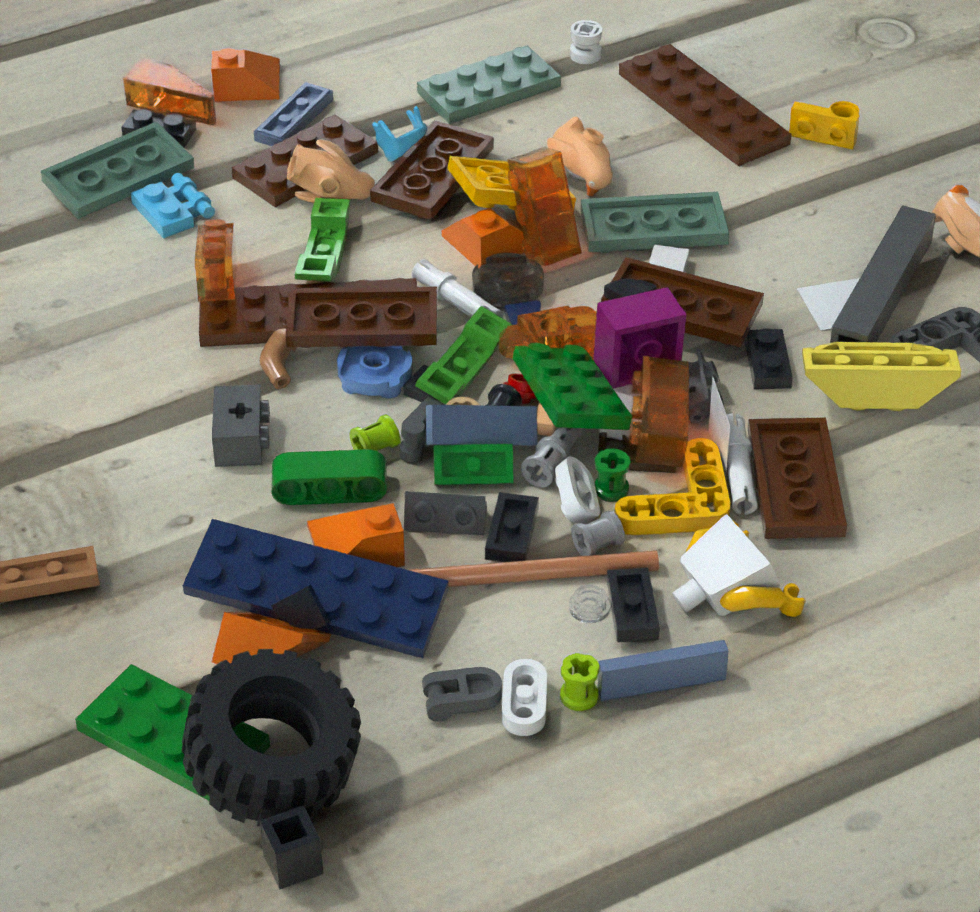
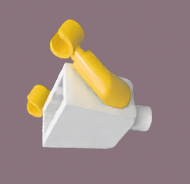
M727 514L713 527L697 530L685 553L681 556L680 563L689 581L672 594L686 613L705 599L720 616H725L735 611L755 608H779L783 614L790 617H796L802 613L806 600L803 597L797 598L800 591L798 586L794 583L786 584L783 592L778 588L780 583L771 563L749 540V531H741L739 524L732 521Z

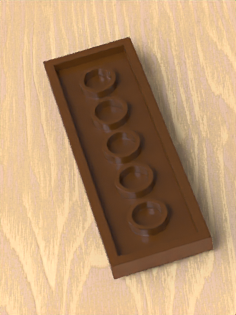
M671 44L663 45L658 49L619 63L620 76L738 167L791 145L792 133Z
M395 278L389 280H358L313 284L290 283L275 286L253 285L237 288L216 287L200 289V347L266 343L276 330L286 328L289 288L417 287L416 278Z

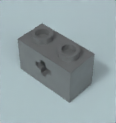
M260 384L214 386L212 445L215 467L262 465V449H269L270 445L269 426H263V423H270L269 400H262Z

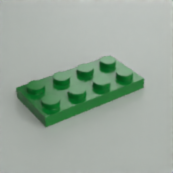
M541 343L515 346L513 361L555 427L630 430L631 413L586 349L578 345H565L564 348H555Z
M131 664L75 718L77 731L199 795L192 786L193 777L186 774L183 765L184 753L181 751L182 738L192 695ZM245 722L232 728L237 737L251 749L264 754L270 747L269 734ZM208 794L202 797L208 801L210 800Z

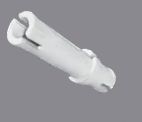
M426 259L420 260V264H415L412 270V278H416L417 281L426 287H437V299L448 301L469 317H472L479 307L482 306L503 319V311L456 281L457 277L452 273L439 270Z
M733 413L727 414L730 423L727 470L732 497V509L735 513L741 515L740 502H742L744 515L753 513L758 507L750 463L752 445L750 440L746 438L745 419L743 416L736 414L737 425H734Z

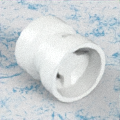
M591 20L575 22L571 26L570 35L573 41L570 47L571 59L580 64L598 62L602 55V47L599 43L602 39V26Z

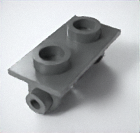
M697 349L698 361L684 363L681 367V373L678 374L681 391L684 395L682 397L685 416L693 423H701L704 419L710 417L712 377L715 383L720 382L713 361L706 362L701 350ZM716 385V387H717V389H718V392H719V395H720V398H721V401H722L723 406H724V401H723L721 392H720L718 386Z
M405 491L404 530L484 535L485 517L487 515L486 496Z

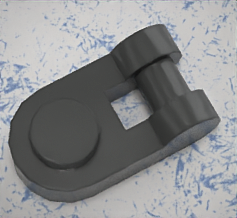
M427 397L401 425V437L404 440L400 444L399 454L400 458L406 462H418L423 456V447L426 444V405H445L431 397Z
M486 667L431 672L422 679L424 695L429 698L426 701L427 716L435 722L445 721L452 714L492 709L502 699V680L497 672Z

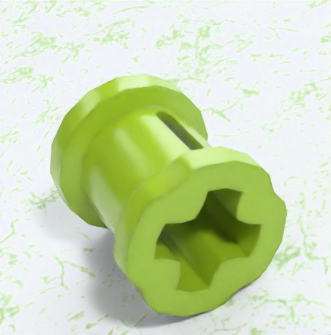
M387 414L380 416L374 424L362 429L355 427L349 432L354 450L370 449L379 451L388 446L395 448L401 443L399 430L394 420Z
M575 653L563 660L561 676L565 683L560 689V700L568 709L585 711L595 706L598 701V688L595 681L599 673V663L591 655Z

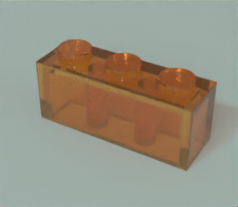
M542 147L507 159L509 166L508 182L514 190L517 203L515 215L522 227L524 236L522 248L528 260L546 267L581 254L582 251L561 151Z
M221 219L205 221L204 225H198L194 259L198 302L234 300L237 273L234 223H226Z
M643 356L641 370L633 371L631 393L637 394V396L632 397L630 413L632 419H636L637 422L632 421L629 445L636 446L635 462L682 467L689 439V362Z

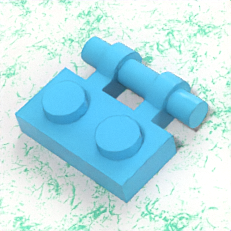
M176 173L172 176L171 183L174 185L167 188L162 182H158L131 192L132 204L163 238L194 227V217L202 215L208 219L215 213V209L211 206L210 198L205 193L198 192L194 181L189 177H184L181 173Z

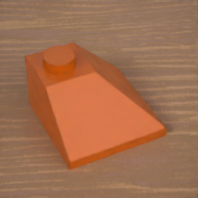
M231 48L212 51L211 71L215 102L279 99L280 58Z
M500 207L479 211L442 230V237L480 271L539 247V241Z
M394 503L307 521V527L315 546L395 567L405 566L404 530Z
M224 612L211 662L218 664L223 660H227L229 663H232L233 655L249 651L250 655H256L259 649H273L275 654H284V651L288 650L297 652V657L328 643L331 634L315 629L298 628L285 621L252 612Z

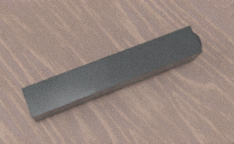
M904 205L901 206L832 325L830 343L878 341L932 243L936 214Z

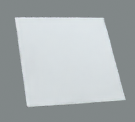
M860 278L797 288L820 330L832 329V325Z
M712 377L708 433L711 440L719 448L726 479L730 423Z

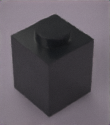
M304 805L260 820L263 855L279 890L323 875L321 840Z

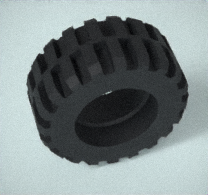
M259 649L256 655H250L249 651L233 655L232 663L223 660L212 667L211 674L202 677L196 686L195 694L191 697L181 750L184 753L183 765L186 774L193 777L192 786L200 796L203 797L207 794L210 796L209 805L221 813L224 809L232 813V819L245 823L246 819L257 821V826H260V820L304 805L310 819L321 814L323 806L325 808L330 807L339 798L341 789L345 788L351 773L361 738L359 732L361 725L360 714L353 707L355 700L346 687L340 688L342 680L331 670L327 673L321 670L322 664L310 657L307 661L297 658V652L285 650L284 654H275L273 649ZM265 718L277 720L297 730L310 748L291 756L277 757L265 755L245 745L232 728L252 719Z

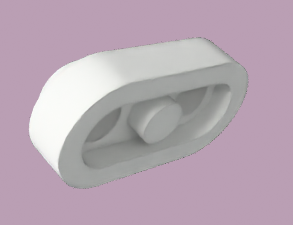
M569 456L555 468V482L559 488L562 501L561 510L570 522L583 523L585 525L597 518L601 512L595 484L586 466L577 458Z
M519 659L510 663L504 671L502 723L506 730L514 735L530 736L536 734L544 727L546 722L547 671L541 663L535 660Z

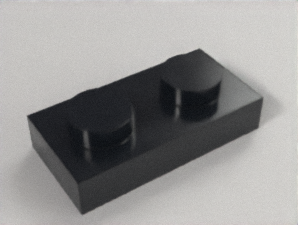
M133 109L121 127L122 136L157 121L185 148L196 131L195 118L183 117L178 114L169 115L151 112L146 109Z
M764 328L750 330L745 339L753 388H791L792 372L783 329Z
M499 492L485 545V560L500 562L526 561L539 509V497Z
M649 568L607 570V587L617 642L659 640L660 627Z

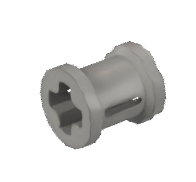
M605 511L599 519L585 525L577 523L571 528L572 540L581 556L595 555L596 551L611 544L619 546L625 541L622 523L613 511Z

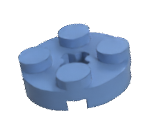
M354 346L352 348H342L337 357L338 377L342 382L343 391L349 394L358 393L367 396H381L387 399L397 397L401 393V387L412 376V354L409 350L408 353L403 350L402 346ZM374 364L380 365L379 367H373Z

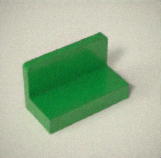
M513 444L434 445V485L514 483Z

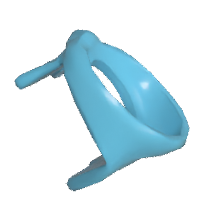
M417 106L414 107V113L411 110L406 112L414 129L395 138L384 121L380 120L378 124L373 122L372 126L376 133V142L384 151L388 161L392 162L401 157L426 134L428 126L422 122Z

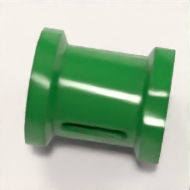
M605 449L596 455L595 469L598 471V478L594 484L597 496L602 500L615 502L628 495L629 482L626 480V473L629 471L631 461L627 453L619 449ZM611 460L615 461L614 469H611ZM610 482H614L613 490L609 489Z

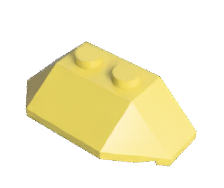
M833 342L822 344L815 348L807 347L802 349L805 376L840 408H850L857 411L865 409H889L892 411L919 409L961 377V367L957 352L951 349H943L942 351L933 346L915 343Z

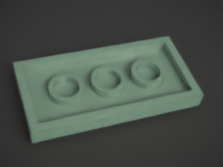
M527 45L418 81L417 93L445 121L452 124L561 86V75Z
M156 121L41 170V180L74 216L80 219L130 197L133 191L142 189L149 184L164 182L171 179L176 173L182 174L193 169L194 157Z
M718 191L581 199L580 211L588 252L642 251L653 249L654 245L676 248L692 246L711 247L727 245L729 243V230Z

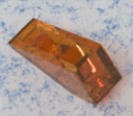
M141 58L123 77L127 106L169 115L178 114L183 117L195 118L196 122L212 126L216 124L214 95L171 64Z

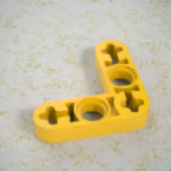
M695 438L684 445L683 469L688 493L636 495L623 497L615 504L614 513L620 519L625 534L648 535L696 532L697 530L713 527L726 514L730 516L731 502L717 444L706 438ZM699 456L703 457L706 464L699 465ZM710 480L716 485L713 487H702L697 482ZM713 502L714 512H710L707 503ZM671 509L680 511L682 515L668 517L662 512Z

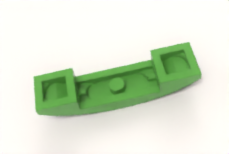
M315 198L311 212V230L305 252L299 255L294 273L295 280L333 281L335 279L345 247L350 199Z
M480 306L465 324L461 335L437 363L433 361L417 380L415 386L444 404L460 397L495 353L512 324Z

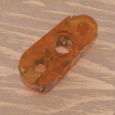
M567 305L518 315L516 325L507 326L506 329L501 331L499 335V352L502 356L513 359L515 346L541 343L549 347L564 348L565 345H578L586 349L593 359L597 311L589 306L570 308Z

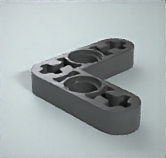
M967 307L953 308L895 333L891 336L889 343H915L933 346L942 351L943 349L952 350L960 346L980 362V314ZM926 335H938L941 336L942 339H933L927 337Z

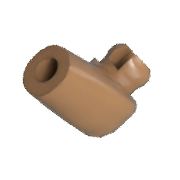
M286 328L276 330L270 336L260 354V366L276 389H282L290 383L291 378L286 370L285 362L291 349L293 352L297 349V347H286Z

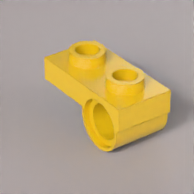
M795 101L791 108L789 132L792 133V137L853 150L857 141L860 117L859 107L848 101L835 102L829 108Z

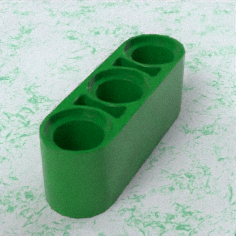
M376 450L286 452L276 456L272 463L271 494L277 502L284 505L375 502L382 499L387 491V462L385 456Z

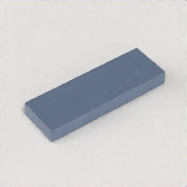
M305 82L253 131L254 141L273 146L297 134L333 101V90Z
M426 405L427 445L513 444V446L537 445V406Z
M725 640L600 660L598 661V694L601 701L726 680L728 647Z

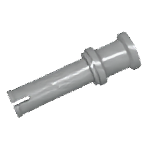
M558 427L551 436L542 438L536 445V453L527 457L521 464V472L525 480L536 487H548L555 478L556 466L570 456L569 450L580 438L585 428L571 429ZM541 467H542V468H543L542 473H541L540 475H537V472H538V471L541 469Z

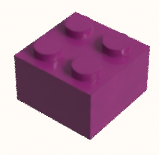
M666 287L597 303L594 362L613 389L681 373L686 313L669 288Z

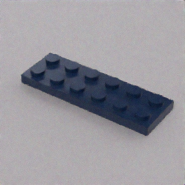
M216 519L211 520L182 585L185 595L278 620L282 619L274 612L271 605L311 585L330 620L329 624L315 628V630L419 658H424L449 590L448 580Z

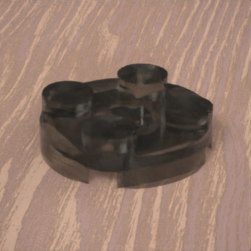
M517 253L494 254L487 257L486 264L478 268V264L474 267L472 271V289L475 294L497 309H504V305L538 300V297L544 290V271L536 261L535 266L526 262V256Z

